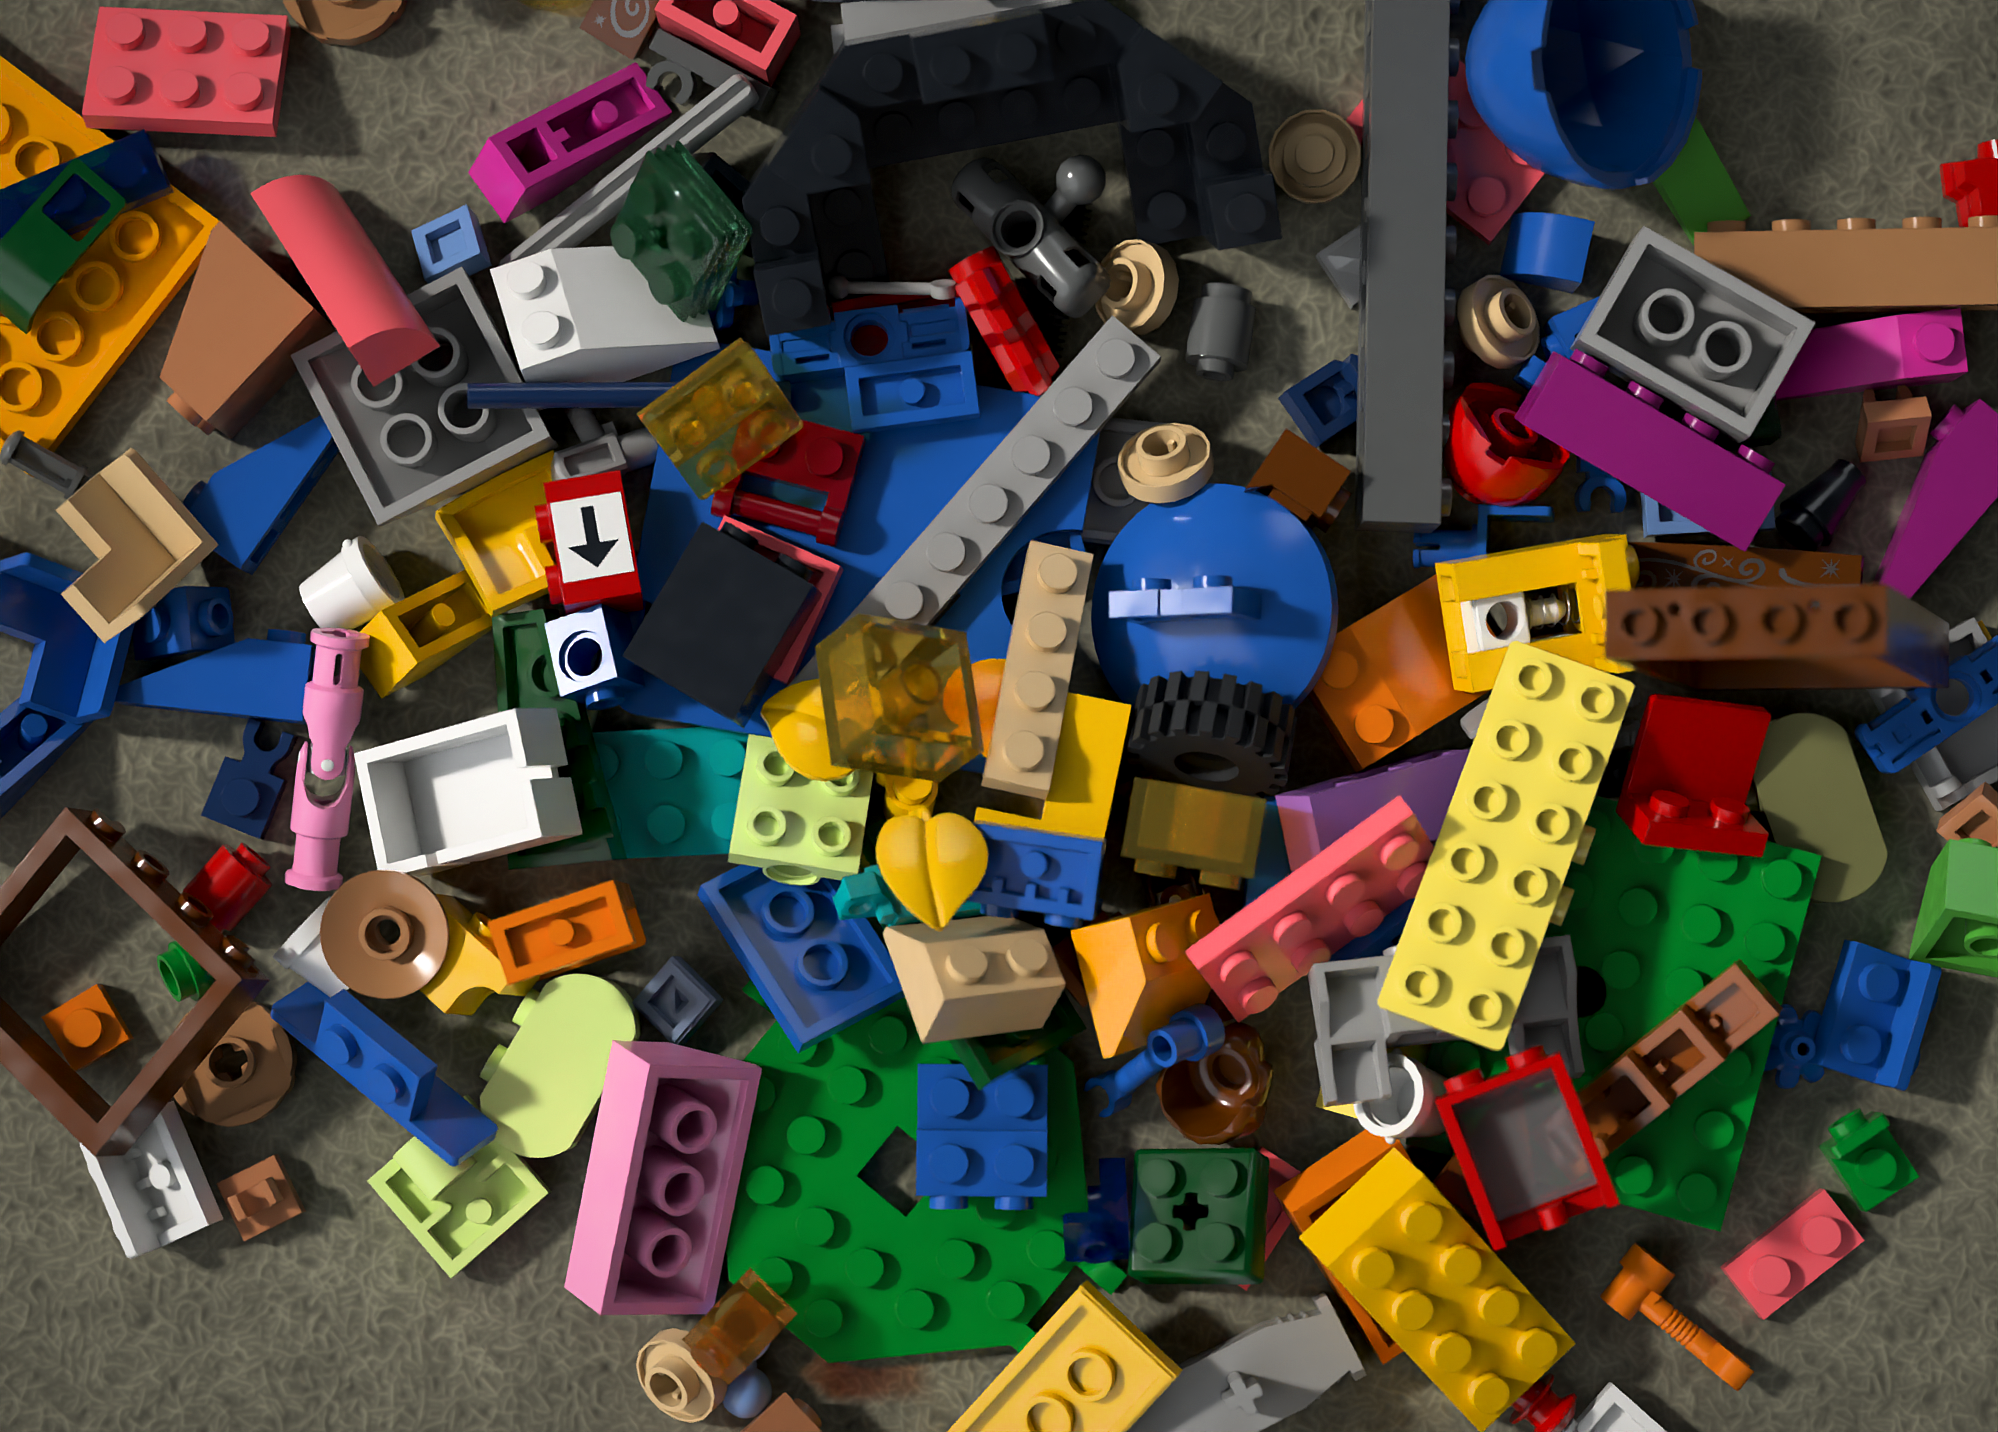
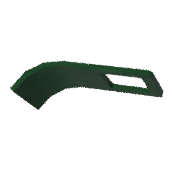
M73 159L0 240V312L25 334L31 331L34 317L46 297L127 206L126 199L80 159ZM74 175L80 176L109 201L111 205L110 209L80 241H75L44 213V208Z

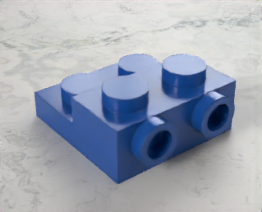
M918 1063L916 1196H929V1208L968 1209L969 1196L995 1197L994 1209L1030 1210L1034 1209V1197H1047L1048 1065L1027 1064L979 1091L963 1064Z

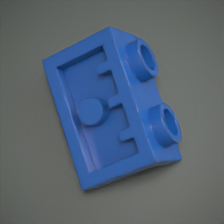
M982 820L973 822V825L981 832L986 842L988 863L978 888L966 901L981 903L980 913L1001 918H1018L1020 909L1045 913V923L1068 928H1081L1084 925V919L1094 920L1102 913L1103 899L1099 898L1107 839Z
M1844 940L1814 1041L1816 1053L1808 1063L1872 1084L1905 1091L1908 1088L1911 1075L1917 1069L1920 1061V1044L1929 1014L1934 1009L1938 1000V983L1942 969L1929 963L1909 960L1860 942Z

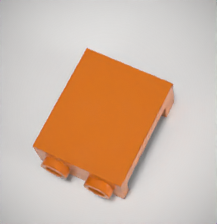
M611 880L487 922L508 985L541 976L538 980L541 981L637 949L647 943V937L630 886L627 883Z

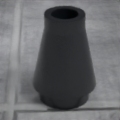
M1837 459L1828 470L1780 504L1781 513L1775 519L1777 529L1788 542L1802 551L1815 552L1820 546H1829L1856 496L1866 485L1865 476L1852 463L1844 459Z

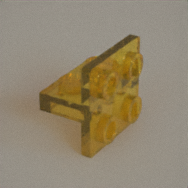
M741 338L737 339L636 413L700 500L707 499L803 427L802 420L754 349Z

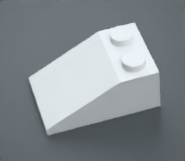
M685 243L555 248L490 269L520 371L526 383L625 382L720 349Z

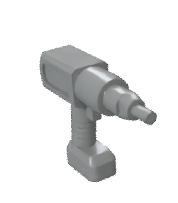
M562 408L581 443L554 452L551 463L552 481L620 470L621 478L624 479L626 473L655 463L661 428L651 431L646 427L618 436L613 422L600 425L591 408ZM700 422L684 428L679 425L675 449L685 444L687 438L699 434Z

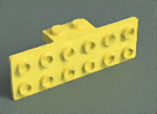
M1512 641L1509 644L1377 1003L1381 1009L1494 1051H1500L1503 1048L1548 923L1562 925L1575 889L1563 885L1570 863L1572 861L1584 865L1592 844L1596 828L1585 825L1634 690V684L1631 681L1519 641Z

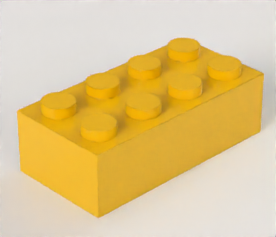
M1394 1147L1298 1237L1479 1432H1484L1576 1344L1425 1175Z

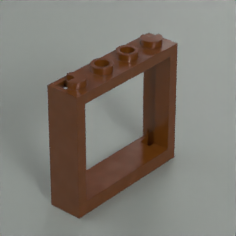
M65 807L0 887V946L78 851L82 849L216 979L112 1107L0 997V1063L94 1157L123 1156L265 987L269 979L253 964L255 960L247 953L250 948L245 943L231 935L225 937L210 922L214 917L213 913L202 901L189 893L183 892L181 894L166 880L170 873L162 862L146 851L138 850L137 852L123 838L126 829L120 822L111 821L98 808L90 811Z

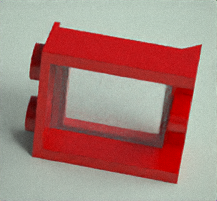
M1543 1044L1527 1048L1506 1057L1505 1060L1509 1069L1490 1077L1484 1078L1479 1067L1443 1081L1447 1093L1435 1098V1103L1494 1251L1507 1247V1241L1541 1228L1544 1231L1556 1228L1569 1222V1218L1606 1204L1608 1209L1620 1204L1561 1053L1558 1050L1546 1055Z

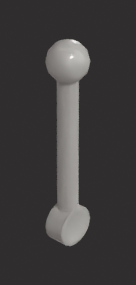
M837 274L831 276L826 281L827 294L836 300L843 299L848 294L931 295L932 298L940 300L951 299L956 296V282L951 279H939L931 283L848 281L844 276Z

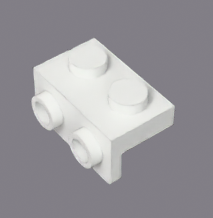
M174 1101L167 1103L123 1156L94 1157L80 1143L87 1161L89 1173L98 1187L111 1218L113 1230L129 1259L166 1246L223 1220Z

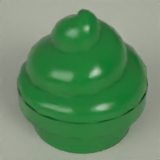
M176 941L170 942L168 951L157 956V965L161 977L172 997L178 1002L189 997L194 1001L200 1000L215 982V978Z

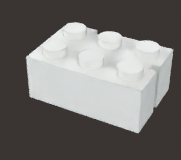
M514 708L354 753L377 869L397 870L414 877L425 876L467 865L473 861H482L583 834L571 777L559 778L557 767L568 765L556 708Z

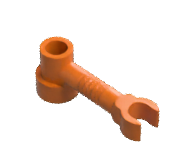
M1634 1242L1619 1261L1623 1268L1602 1292L1600 1297L1629 1321L1638 1311L1641 1312L1654 1324L1665 1330L1667 1334H1670L1672 1338H1675L1677 1342H1680L1682 1346H1685L1689 1352L1701 1360L1703 1364L1736 1391H1739L1754 1373L1750 1368L1751 1366L1702 1328H1699L1697 1324H1694L1692 1320H1689L1687 1316H1684L1682 1312H1679L1677 1308H1674L1671 1303L1660 1295L1676 1274L1649 1251Z

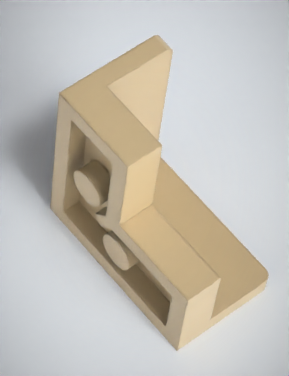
M132 448L128 449L94 475L56 509L57 513L98 558L61 595L104 643L144 616L219 545L140 454Z

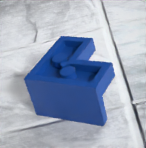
M22 553L0 560V632L34 644L19 705L75 725L109 717L113 710L135 622L104 643L61 595L63 591L83 574L82 572L31 553Z

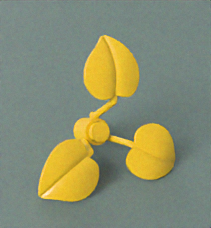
M985 659L975 662L962 670L955 678L949 694V709L954 719L965 728L955 735L935 767L930 770L914 763L903 764L893 771L888 770L878 746L868 740L879 726L881 715L879 707L871 696L858 686L843 680L824 678L802 681L782 689L763 704L760 713L770 730L778 752L796 772L809 779L823 782L838 780L854 772L860 764L862 751L869 756L877 773V784L886 788L882 810L887 822L878 836L876 846L879 869L892 892L913 915L934 930L942 931L949 924L958 909L978 888L986 871L988 850L981 832L963 816L955 813H942L932 817L938 793V783L943 780L945 772L963 745L972 737L980 753L987 758L1006 659Z

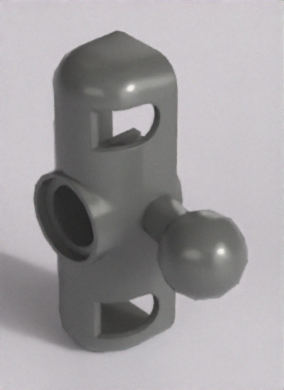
M1080 154L1069 157L1061 163L1056 173L1057 190L1044 206L1007 168L994 159L984 157L975 159L958 172L951 188V195L956 205L972 219L973 223L988 237L996 249L1001 251L1058 310L1069 317H1082L1109 289L1111 279L1107 270L1062 225L1077 205L1092 203L1101 196L1106 186V173L1097 160L1089 155ZM998 169L1009 179L997 184L988 173ZM966 199L975 207L973 212L967 206ZM1036 222L1034 238L1026 246L1019 248L1018 239L1023 228ZM1072 249L1078 250L1091 263L1079 268L1065 252ZM1042 277L1057 291L1055 296L1041 283Z

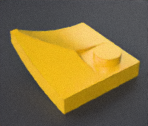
M553 450L488 480L435 512V518L463 563L491 618L549 593L545 566L557 565L554 543L541 544L534 506L547 504L543 483L552 481L551 463L554 456Z

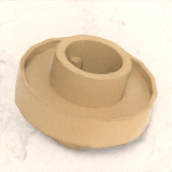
M1324 109L1304 110L1288 117L1275 131L1269 146V167L1277 185L1289 197L1306 204L1327 203L1341 197L1355 183L1361 168V145L1354 129L1341 116Z
M1126 240L1114 246L1101 262V265L1110 275L1111 283L1107 292L1095 303V306L1104 324L1113 315L1135 335H1145L1159 328L1170 315L1177 299L1179 278L1176 264L1166 249L1144 240Z
M1486 275L1462 290L1457 302V317L1460 325L1461 339L1470 351L1476 353L1485 363L1497 369H1510L1535 354L1540 342L1539 323L1531 302L1514 282L1500 275Z
M1167 423L1144 429L1130 438L1119 452L1118 468L1122 483L1130 495L1140 501L1158 504L1181 500L1193 495L1205 486L1213 474L1214 458L1210 442L1202 431L1192 425Z
M675 1328L660 1331L639 1351L636 1363L639 1381L650 1400L661 1411L672 1418L689 1423L704 1420L725 1399L728 1387L725 1370L717 1354L708 1343L689 1331Z

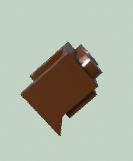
M1286 428L1244 492H1262L1268 495L1269 499L1274 500L1298 516L1303 522H1306L1312 530L1314 527H1317L1326 533L1352 494L1342 487L1351 471Z

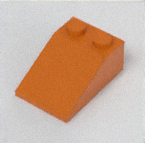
M1435 574L1337 633L1327 665L1318 682L1308 694V697L1355 772H1358L1490 690L1474 693L1454 690L1437 575ZM1486 621L1488 631L1492 636L1496 637V635L1494 634V632L1492 631V629Z

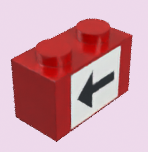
M620 470L544 482L547 504L535 505L534 508L541 544L554 543L557 565L545 566L551 605L564 603L566 616L598 604H604L624 613L644 610Z

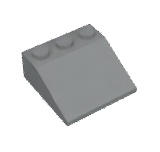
M463 267L407 295L440 347L375 387L370 383L338 331L290 355L372 515L380 527L475 488L516 466L559 447L538 408L468 409L467 383L526 382L473 280Z

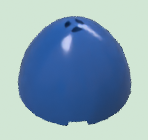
M1489 0L1473 26L1465 56L1467 86L1474 107L1495 137L1531 167L1550 176L1580 186L1609 190L1625 189L1654 182L1673 164L1686 144L1697 113L1702 84V69L1692 67L1689 28L1698 25L1693 1Z

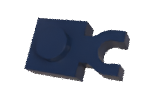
M249 718L243 732V758L240 762L225 756L201 816L264 840L288 783L287 780L274 776L273 773L276 766L292 753L298 737L282 731L277 747L271 751H264L260 747L258 739L265 724Z

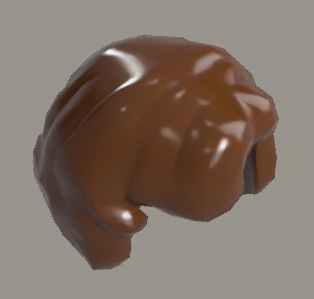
M1236 1021L1224 1026L1225 1040L1219 1051L1198 1061L1185 1059L1170 1067H1165L1157 1078L1155 1085L1156 1093L1160 1098L1161 1109L1165 1117L1184 1138L1197 1144L1221 1145L1255 1132L1264 1121L1268 1108L1267 1098L1274 1078L1273 1065L1264 1058V1044L1256 1028L1243 1022L1238 1023Z

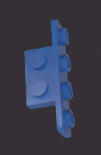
M306 982L272 1005L270 1016L274 1021L450 1166L456 1167L495 1139L498 1126L436 1076L438 1065L345 989L329 997L310 982Z

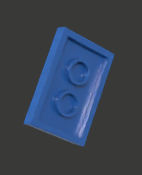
M741 864L701 884L697 896L797 1053L812 1047L905 997L890 953L867 918L839 919L832 898L833 895H836L842 884L841 880L821 877L818 883L812 885H788L768 878L764 875L763 868Z

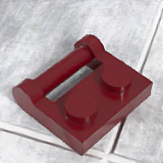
M747 405L740 406L721 478L714 492L711 515L723 518L724 515L730 518L733 515L814 535L816 536V543L836 547L865 447V436ZM745 474L827 495L826 505L823 511L742 491L741 488Z

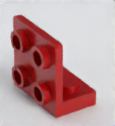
M1661 694L1650 695L1643 713L1615 812L1644 845L1762 857L1769 833L1751 815L1750 809L1745 805L1770 723L1771 714L1764 707Z

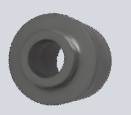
M1208 283L1202 286L1201 297L1193 301L1185 361L1196 367L1197 376L1215 381L1233 380L1234 372H1242L1248 369L1256 308L1251 305L1252 292L1250 290L1226 283Z

